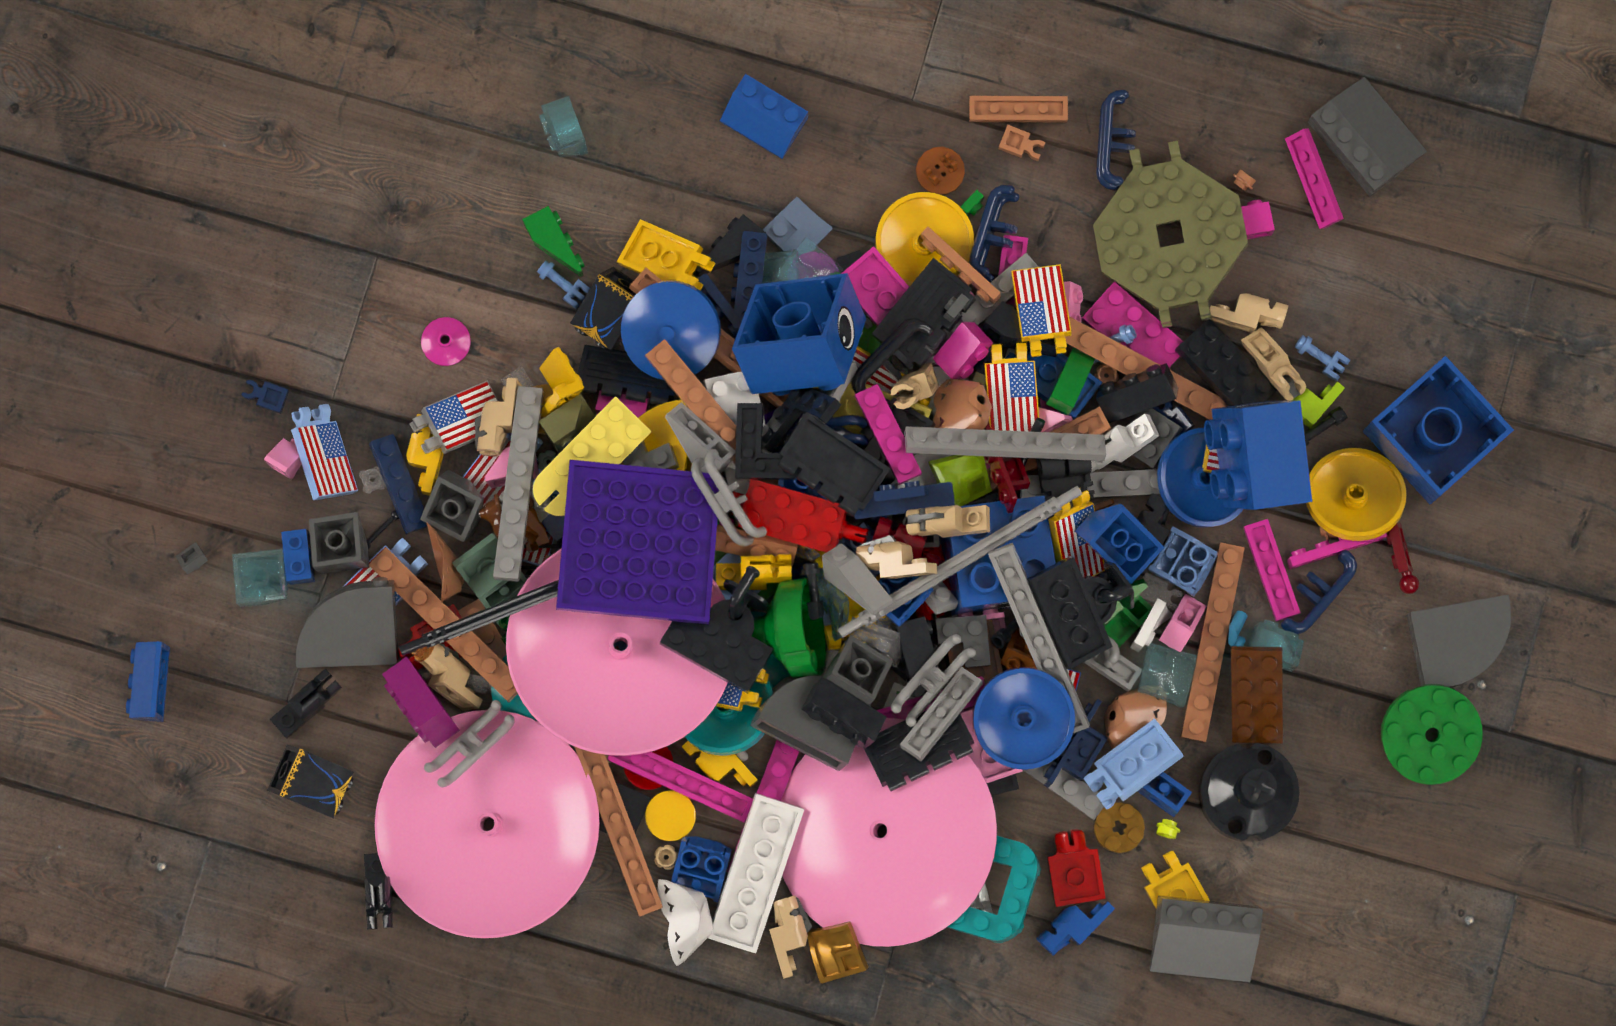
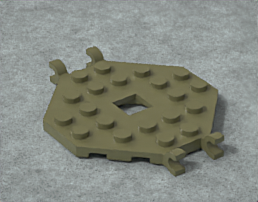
M1178 141L1168 142L1172 161L1144 167L1140 150H1129L1133 170L1093 224L1102 274L1157 309L1163 328L1172 327L1169 309L1193 304L1199 305L1202 320L1212 319L1208 301L1221 281L1230 272L1237 258L1248 246L1239 195L1182 160ZM1177 221L1181 222L1184 243L1160 248L1157 226Z

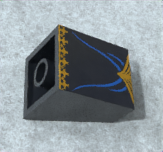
M614 267L600 273L570 324L575 326V330L581 335H589L595 339V343L605 350L616 348L622 341L621 322L628 303L636 295V293L629 289L634 280Z
M287 744L267 791L334 819L335 814H339L342 809V798L345 791H348L353 784L354 778L352 775L354 772Z

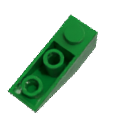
M547 206L522 219L526 230L537 248L578 276H583L581 268L585 267L579 253L574 255L570 247L574 244L568 232L563 234L559 225L563 223L557 211L552 212L550 207Z

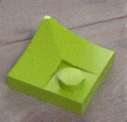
M951 455L928 462L937 483L952 482L955 505L963 506L992 492L984 456Z

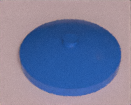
M660 281L645 287L631 299L622 317L621 338L625 351L640 370L657 379L664 380L645 355L664 339L694 375L708 365L720 343V320L714 305L703 292L684 282Z
M1196 428L1175 437L1163 451L1157 470L1158 488L1167 508L1181 521L1196 527L1219 526L1236 518L1243 509L1223 508V500H1216L1213 497L1210 486L1211 473L1204 472V468H1202L1206 449L1204 428Z
M1013 668L996 675L983 687L975 702L973 725L980 745L995 761L1014 769H1034L1052 762L1065 750L1073 735L1075 710L1067 690L1056 678L1035 668Z

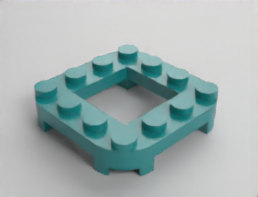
M997 836L993 862L1012 867L998 914L969 907L956 921L946 928L987 939L994 943H1003L1013 939L1018 933L1022 932L1024 928L1023 922L1037 876L1040 877L1041 867L1036 854L1027 845Z

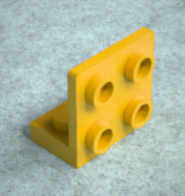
M560 347L554 348L540 366L541 373L553 391V394L545 399V405L541 409L543 417H546L578 396L584 389L582 379L574 372L567 355L561 351Z

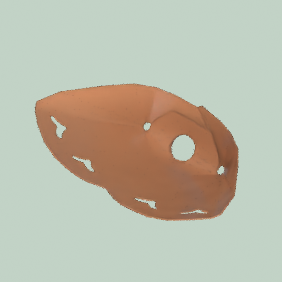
M961 379L946 380L937 389L934 396V405L937 409L933 418V422L936 424L934 428L984 430L988 424L992 406L983 384ZM978 395L984 397V404L979 403L977 400ZM940 417H942V419L945 420V422H943L941 426Z
M427 522L437 569L442 581V603L461 592L464 579L452 564L457 559L456 555Z
M1145 686L1133 689L1119 695L1118 700L1115 698L1104 716L1105 733L1112 749L1154 718L1160 726L1162 725L1166 717L1167 705L1165 695L1160 686ZM1155 691H1157V696L1159 700H1157V698L1153 696ZM1159 709V712H1157V718H1155V714L1153 713V711ZM1115 711L1116 717L1110 721V713Z

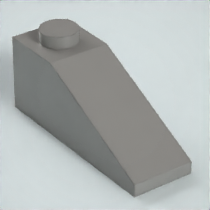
M681 402L666 414V420L691 463L697 458L705 459V455L709 450L716 449L719 453L718 457L714 460L717 469L722 473L727 468L736 451ZM704 465L701 468V472L708 473Z
M839 544L822 555L824 578L869 613L875 615L893 603L892 598L861 559L843 544Z

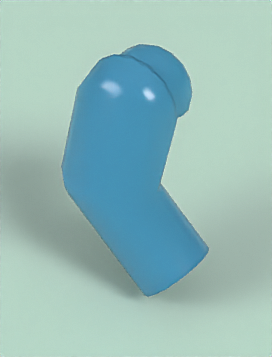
M1236 611L1229 625L1228 643L1231 647L1243 646L1246 641L1244 637L1239 636L1248 617L1243 611Z

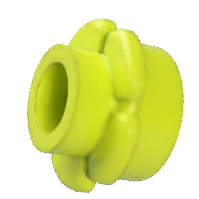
M1163 819L1162 823L1159 822L1156 825L1158 827L1156 834L1159 836L1176 839L1177 833H1180V829L1176 827L1177 823L1172 820Z

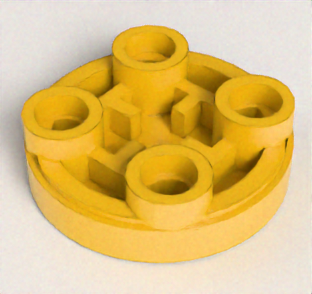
M664 791L651 799L646 808L645 819L649 830L654 836L664 841H678L686 837L693 829L696 821V812L693 803L688 797L675 791Z

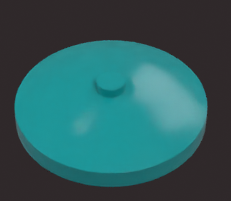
M769 680L767 684L755 682L749 691L759 693V697L763 698L761 705L774 694ZM743 705L742 711H736L715 706L707 718L685 737L693 746L703 752L726 756L749 749L765 733L750 726L759 708Z

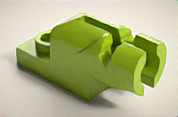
M1339 382L1333 387L1328 385L1319 395L1323 398L1322 400L1306 388L1305 392L1291 400L1301 401L1303 424L1310 429L1345 387Z

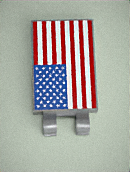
M488 380L423 407L421 410L423 415L412 419L413 422L409 424L413 432L429 426L434 436L424 440V444L421 445L425 454L441 448L443 454H446L475 441V418L482 415L485 402L498 401Z

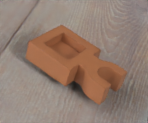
M1007 125L998 149L1020 158L1024 152L1031 159L1039 161L1040 154L1034 153L1033 148L1038 146L1043 149L1045 142L1029 140L1030 133Z

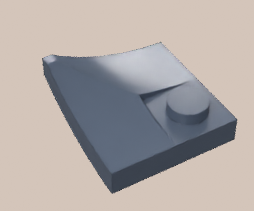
M796 197L763 230L766 232L767 238L793 262L799 255L811 252L833 228Z

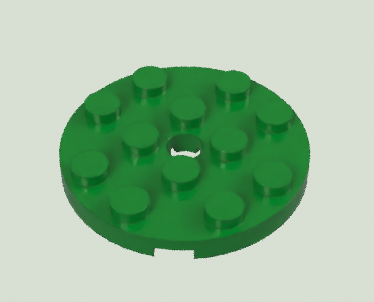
M1424 684V686L1403 692L1389 706L1381 726V742L1390 764L1404 777L1421 784H1442L1459 777L1473 764L1482 744V723L1474 705L1459 691L1440 684ZM1430 728H1436L1438 730V738L1428 741L1425 737L1426 731Z

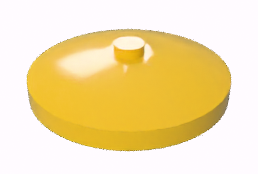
M919 192L904 196L895 201L885 211L878 224L875 237L876 249L909 287L933 258L945 266L940 261L941 256L936 251L931 253L922 245L924 240L921 238V233L927 227L932 229L969 263L974 244V231L971 222L958 204L940 194ZM953 267L951 268V270L948 269L957 277L960 274Z
M1362 448L1337 450L1318 461L1309 474L1312 502L1306 503L1308 510L1321 528L1336 537L1352 541H1364L1380 537L1390 531L1403 514L1407 496L1404 479L1391 461L1376 452Z

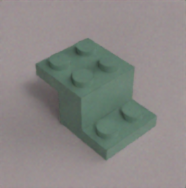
M493 533L452 562L485 608L518 596L521 588L527 581L522 571L520 572L519 582L494 580L493 573L498 539Z

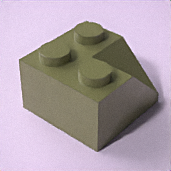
M579 394L541 419L539 423L559 454L595 418V415L582 395Z

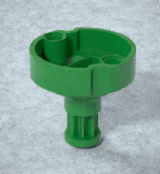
M807 578L780 582L766 614L754 617V633L752 637L773 648V655L794 679L806 676H820L824 673L826 666L827 645L823 617L816 620L809 618L807 603L810 602Z

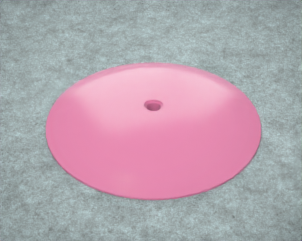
M561 549L536 568L521 588L518 596L559 580ZM714 579L712 582L711 607L725 600ZM557 597L514 613L509 617L506 633L507 663L519 697L531 715L545 729L564 742L582 750L611 756H628L652 752L669 746L692 732L707 718L722 697L728 682L660 645V641L672 621L556 610ZM618 641H623L628 647L624 651H618L614 648V644Z
M487 710L471 711L452 716V720L460 731L436 748L430 741L425 743L418 735L404 748L390 767L378 797L375 814V840L382 868L386 876L390 877L391 886L402 901L419 917L444 931L472 938H499L515 935L543 923L556 914L574 896L583 883L596 853L600 824L597 796L589 774L586 778L577 753L568 743L554 736L538 721L507 711H499L477 735L484 741L504 722V718L507 715H512L515 719L512 728L451 785L442 788L438 786L437 781L439 778L449 774L466 756L458 751L443 766L431 773L424 770V765L436 759ZM491 817L494 820V827L492 830L486 831L484 829V822L487 818Z
M886 718L880 732L904 720ZM855 746L849 763L840 771L805 754L791 773L781 801L804 809L782 876L792 896L799 898L807 915L823 928L850 921L859 944L883 947L918 942L933 936L956 921L969 908L983 888L993 863L997 842V822L993 799L981 771L969 755L957 760L953 753L950 755L952 763L935 771L930 764L927 766L929 774L912 782L907 775L904 777L907 784L890 792L887 785L882 787L863 747ZM884 824L887 827V834L880 838L877 830Z

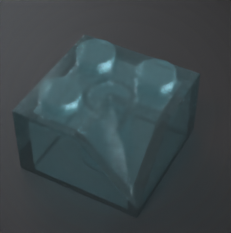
M567 96L541 105L543 113L539 114V118L545 135L550 133L547 139L551 151L557 150L559 157L587 154L586 141L570 97Z
M283 549L232 554L236 604L238 606L267 605L287 599L288 582L286 581Z
M1264 620L1263 623L1258 622L1253 627L1247 647H1283V669L1292 672L1299 666L1304 640L1298 639L1299 635L1296 633L1284 632L1283 629L1278 628L1279 624L1273 621Z

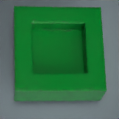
M976 190L960 208L968 217L970 214L975 216L984 206L982 204L984 195Z

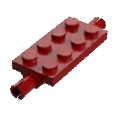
M757 479L750 480L746 494L736 491L732 492L736 498L746 495L748 500L740 504L742 509L756 528L763 526L767 529V536L826 553L838 546L839 541L844 538L861 544L866 543L867 538L858 534L868 536L869 529L848 524V521H846L847 512L838 507L840 504L838 502L832 503L824 498Z

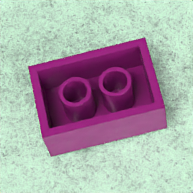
M407 657L382 674L387 681L384 687L394 698L397 706L408 718V722L425 743L430 741L436 748L460 731L427 682Z

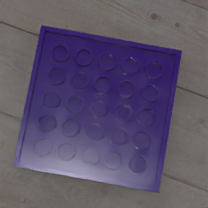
M570 460L556 610L709 624L718 518L695 483L691 471ZM702 472L714 494L718 493L719 489L709 473Z

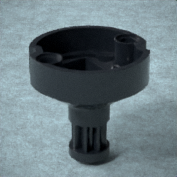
M1255 743L1249 749H1244L1239 744H1236L1218 753L1205 767L1200 779L1198 793L1202 812L1209 824L1223 836L1242 842L1249 836H1254L1261 841L1284 829L1297 810L1300 790L1297 775L1290 762L1277 750L1264 744ZM1260 751L1268 753L1270 758L1268 764L1264 765L1258 761L1257 755ZM1231 820H1235L1240 824L1241 828L1238 834H1233L1229 831L1228 823Z

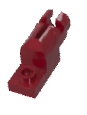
M880 517L872 540L893 536L896 541L912 547L913 559L927 558L928 563H936L937 566L945 562L935 554L922 553L927 535L911 536L908 534L906 526L902 523H899L898 527L893 529V520Z

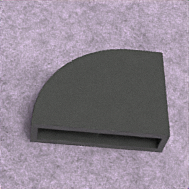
M376 577L372 581L357 582L340 587L324 597L310 612L301 630L296 649V668L397 664L399 653L394 580H388L386 577Z
M1509 594L1413 611L1406 615L1421 686H1424V684H1440L1451 688L1456 687L1480 675L1496 660L1506 643L1510 630L1511 606Z
M806 676L793 680L778 689L761 705L750 726L837 771H840L849 763L855 748L850 739L842 734L832 732L829 726L821 721L811 719L806 712L801 710L813 685L824 676Z

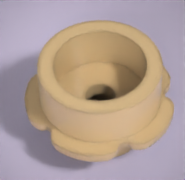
M671 845L658 847L654 853L656 856L654 862L659 868L663 867L665 870H670L675 866L678 853L675 852V848ZM665 855L669 856L667 860L664 859Z

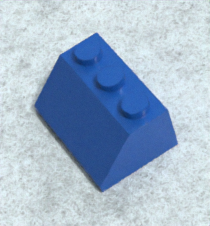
M745 74L733 92L720 122L783 159L808 120V111Z
M1122 504L1091 512L1075 530L1105 562L1115 563L1130 584L1137 579L1165 548Z
M138 642L135 649L131 650L130 661L131 664H134L133 674H129L128 688L132 689L131 699H127L126 713L133 720L164 721L170 647L163 642Z

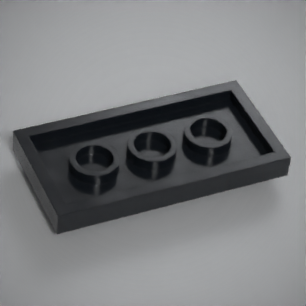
M1208 319L1175 349L1228 406L1265 402L1277 391L1269 379L1211 319Z

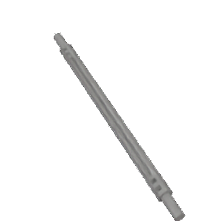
M1075 486L1057 498H1050L937 566V574L922 575L889 595L893 603L877 614L872 615L867 610H864L858 614L859 617L837 629L843 638L863 625L867 627L987 555L989 551L997 549L1062 510L1061 507L1082 495L1081 490L1078 486Z

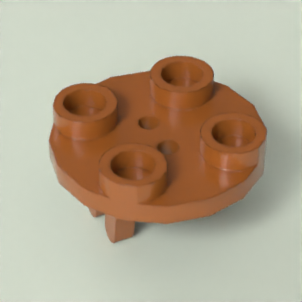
M933 147L925 151L919 158L916 166V176L921 187L927 192L947 195L955 191L962 184L965 175L964 163L960 155L946 147Z

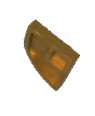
M850 921L808 931L809 947L820 983L860 973L868 969V964Z

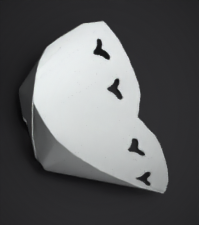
M658 879V896L663 906L661 909L669 922V948L672 959L676 966H678L712 934V918L707 898L703 892L668 880ZM664 885L670 888V890L667 893H665L666 888L664 887ZM668 902L674 905L672 912H670V906L667 904ZM675 932L680 936L677 942L675 941L677 938ZM678 951L684 952L681 956V959L680 954H678Z

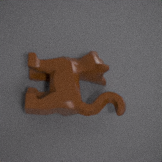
M494 494V499L487 502L479 510V516L492 525L494 535L498 539L502 502L499 496ZM531 495L525 533L528 541L526 544L528 553L537 551L539 546L550 543L545 527L538 519Z

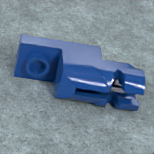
M1099 902L1089 912L1092 915L1090 919L1076 905L1065 908L1051 922L1055 935L1044 930L1036 939L1049 953L1055 955L1063 947L1070 944V939L1077 945H1080L1115 908L1109 902H1106L1104 905Z

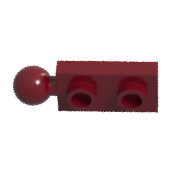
M1397 522L1386 533V539L1389 546H1393L1395 555H1391L1394 569H1398L1399 573L1402 574L1399 587L1402 592L1413 594L1419 588V580L1416 576L1412 575L1413 568L1402 524Z

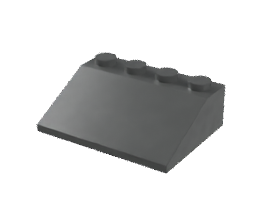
M1365 77L1327 102L1313 113L1307 122L1369 197L1427 152Z
M1158 895L1150 972L1250 982L1261 933L1263 909L1251 905Z

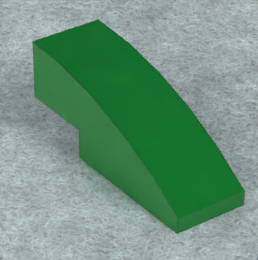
M1073 347L1046 404L1069 415L1080 395L1095 358Z

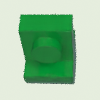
M1138 595L1134 599V608H1123L1104 627L1108 636L1114 639L1118 647H1120L1146 621L1153 607Z

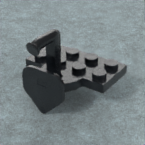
M1069 556L1027 578L1066 669L1070 670L1113 647L1103 624L1112 617L1116 610L1117 601L1124 608H1134L1133 587L1115 563L1107 561L1104 563L1105 571L1095 576L1082 577L1075 558Z
M747 566L746 573L739 584L729 579L724 581V588L732 596L730 600H722L710 608L709 624L672 621L660 641V645L747 694L773 652V648L752 637L754 633V617L750 607L766 612L769 609V603L764 598L748 590L755 578L760 575L758 569L753 566Z

